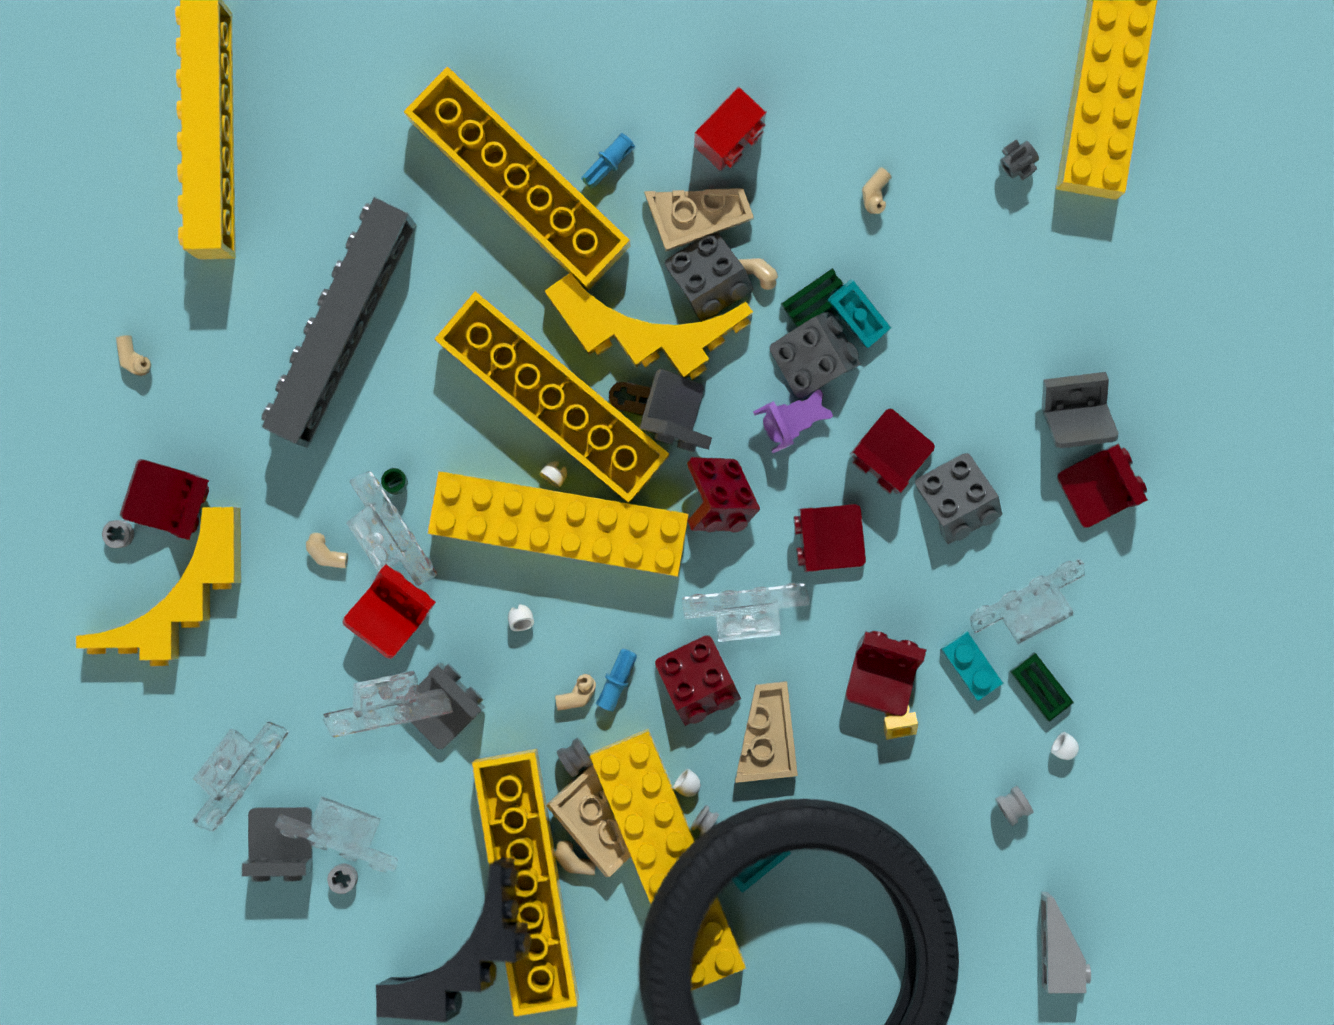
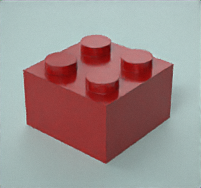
M738 86L695 132L694 147L718 170L722 171L726 166L731 169L743 156L741 152L748 143L753 146L764 134L763 129L766 126L764 122L767 112Z

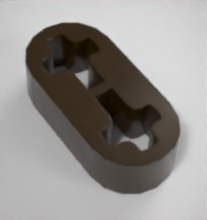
M618 382L610 388L609 401L619 411L643 416L646 404L639 403L640 398L648 400L651 388L628 382ZM622 388H626L628 395L636 397V402L625 400L624 405L618 404V398L614 397V393H618Z

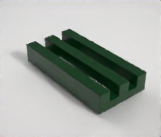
M832 268L782 302L781 306L796 328H798L813 317L826 312L832 306L829 302H826L802 320H799L797 315L835 289L839 290L843 286V282L837 277L836 272ZM831 279L833 282L831 285L792 310L790 307L792 304Z
M1035 652L1009 671L1048 722L1074 703ZM1034 663L1064 701L1063 703L1058 704L1031 669V664ZM1023 670L1054 710L1050 712L1020 674Z

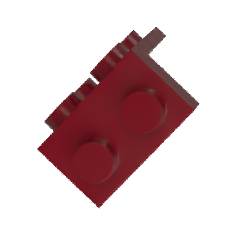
M887 409L849 455L854 458L852 464L865 474L869 471L878 478L876 483L889 494L892 492L899 494L909 484V479L934 451L935 445L895 410Z
M1119 444L1109 446L1057 474V480L1080 525L1084 528H1089L1128 507L1138 506L1148 501L1145 495L1147 487L1140 476H1135L1130 466L1133 464L1129 452L1124 447L1121 448Z
M692 457L687 462V466L703 503L687 520L691 530L706 532L731 531L733 533L744 530L748 526L749 521L758 513L760 507L739 462L728 458Z
M139 459L134 467L121 507L120 517L126 521L167 531L176 537L190 540L191 534L198 528V513L201 503H204L208 497L209 480L193 473L145 459Z
M850 504L798 509V516H793L795 535L800 534L801 547H796L798 566H803L804 572L860 567L866 563L862 514L859 505Z
M865 631L857 644L845 699L850 703L890 715H905L916 670L924 662L926 649L918 647V644L913 641L890 639L883 632Z
M709 635L702 636L657 658L655 661L656 668L685 726L699 723L707 715L718 710L728 709L741 699L716 645Z

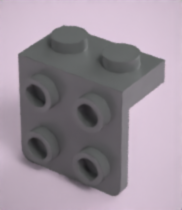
M719 233L704 236L665 261L667 270L687 296L700 322L715 316L722 309L742 299L746 294L754 290L745 268Z
M831 310L813 317L770 345L771 354L798 398L809 395L840 375L861 365L857 349L852 343L848 342L843 333L841 321L832 314Z
M657 370L640 429L656 434L655 440L668 444H673V441L678 442L677 448L695 452L696 447L709 450L712 437L693 431L704 392L703 385L667 370Z
M1106 372L1043 380L1042 411L1056 447L1071 448L1117 441L1118 430L1107 405L1109 378Z
M968 453L959 455L922 475L915 481L916 488L937 518L941 534L947 544L965 539L972 531L983 525L987 526L994 523L998 517L1003 515L999 496Z
M439 663L399 704V710L437 749H443L485 706L481 703L484 700L482 696L471 686L467 689L459 681L461 675L450 664L445 666L443 663Z
M309 807L252 808L248 812V859L242 863V877L251 876V881L254 882L270 881L271 876H283V881L303 880L302 876H306L313 870L312 810Z

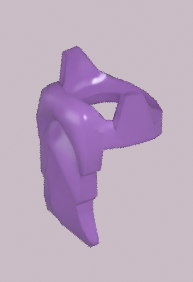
M820 389L816 390L804 401L797 400L788 406L786 404L776 406L775 402L772 401L753 411L754 416L766 413L763 418V425L767 435L773 442L781 443L771 450L772 453L794 444L793 439L800 435L799 432L810 428L813 422L833 417L832 412L821 405L823 393Z

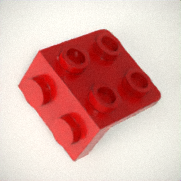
M385 564L378 572L370 588L344 616L342 623L347 629L384 657L392 659L424 622L436 602L424 590L418 589L406 580L399 571L393 570Z

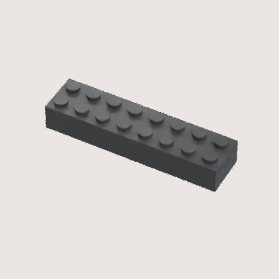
M375 197L371 204L366 203L359 217V220L362 222L357 232L353 231L346 242L345 249H348L343 261L338 260L331 274V277L334 278L329 290L325 288L322 291L317 302L320 308L315 318L311 317L305 325L303 334L306 337L301 347L296 346L289 360V363L292 365L287 375L283 374L280 377L275 388L278 394L273 404L268 403L261 417V420L264 421L262 428L308 448L416 227V223L408 213Z

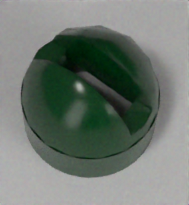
M391 468L382 475L381 484L388 493L398 495L406 490L408 479L400 469ZM402 480V483L390 489L389 486Z

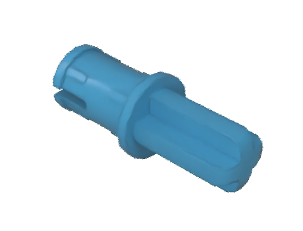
M621 133L604 152L600 151L598 153L600 158L582 175V181L589 188L593 189L611 170L617 171L621 161L636 147L632 140Z
M628 649L620 650L610 674L606 673L605 678L607 680L596 701L598 706L614 712L624 687L629 685L626 681L637 659V654Z

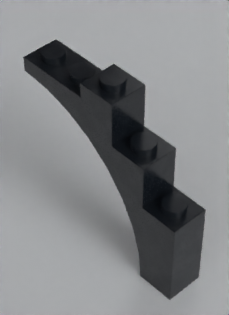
M502 857L489 863L488 886L482 912L471 935L451 959L434 971L415 976L390 977L376 985L377 1017L447 1022L460 1014L463 999L459 991L481 993L494 985L497 968L493 961L516 963L528 955L531 948V935L528 933V923L516 922L519 911L518 902L515 900L518 872L514 868V858Z

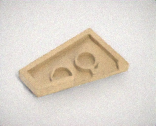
M743 188L705 189V191L673 190V192L644 191L666 252L697 241L704 236L719 233L754 219Z
M787 681L755 684L735 783L798 776Z
M594 765L586 767L546 806L603 875L610 877L631 855L609 806Z

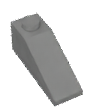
M1041 892L1042 987L1047 993H1086V984L1091 982L1090 965L1086 964V960L1054 897L1048 892Z

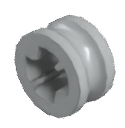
M113 520L104 526L102 538L109 547L123 548L131 544L134 538V530L126 521ZM113 528L124 529L125 533H121V535H125L123 540L113 541L111 537L115 535L111 533Z
M705 805L690 829L693 831L698 829L700 836L711 829L719 814L717 812L711 813L709 807Z
M339 864L329 872L327 878L328 885L333 892L345 894L351 891L357 884L358 874L350 864ZM342 870L344 875H350L351 880L349 879L346 882L348 886L343 887L342 882L336 883L335 878L339 875L337 871Z

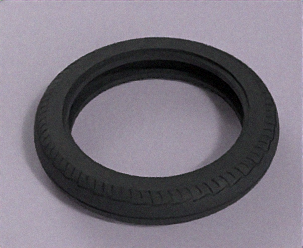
M819 799L780 800L743 810L721 821L693 842L673 864L653 898L645 920L639 950V987L647 1024L702 1025L692 994L691 960L698 930L711 904L723 888L748 867L776 854L808 849L839 853L851 857L860 863L882 884L896 908L904 935L905 969L897 1001L884 1025H947L957 989L959 949L956 926L945 892L935 873L917 849L894 828L867 812L842 803Z

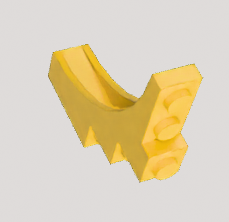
M571 273L545 290L547 297L589 356L594 352L600 355L613 345L611 340L615 338L636 368L641 364L646 368L660 358L658 352L662 350L679 375L684 378L690 376L692 380L707 370L705 364L709 362V357L704 350L706 348L710 352L715 350L726 341L723 336L734 330L737 334L751 323L748 318L753 314L752 309L745 302L723 315L702 322L681 325L654 324L627 317L605 306L588 293Z
M202 507L200 533L193 556L181 579L169 594L149 612L124 626L102 633L77 635L76 648H87V654H106V648H118V654H136L139 648V660H150V666H169V660L179 659V622H181V628L200 627V621H210V583H212V589H232V583H241V508Z

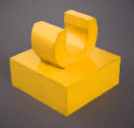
M909 705L906 714L903 716L885 713L883 729L886 740L917 734L918 721L916 713H909Z

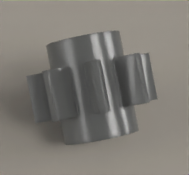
M1016 139L1002 150L1005 156L1000 159V164L1010 178L1013 179L1019 175L1024 180L1037 170L1035 163L1039 161V156L1028 141L1020 145Z

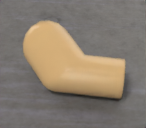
M882 167L877 170L862 188L864 207L871 214H880L886 208V202L883 201L881 189L892 176Z
M760 258L738 259L745 268L747 275L754 274L760 279V286L763 289L770 290L776 286L777 271L766 261Z
M132 336L116 337L120 365L137 376L149 373L151 362L147 357L134 352Z
M312 533L306 542V550L317 564L347 568L348 553L330 551L325 545V536L321 533Z
M588 674L580 675L571 693L555 695L557 710L587 705L595 692V680Z
M563 840L558 842L557 850L554 852L555 859L567 872L595 875L596 865L591 859L578 858L573 852V844L570 841Z

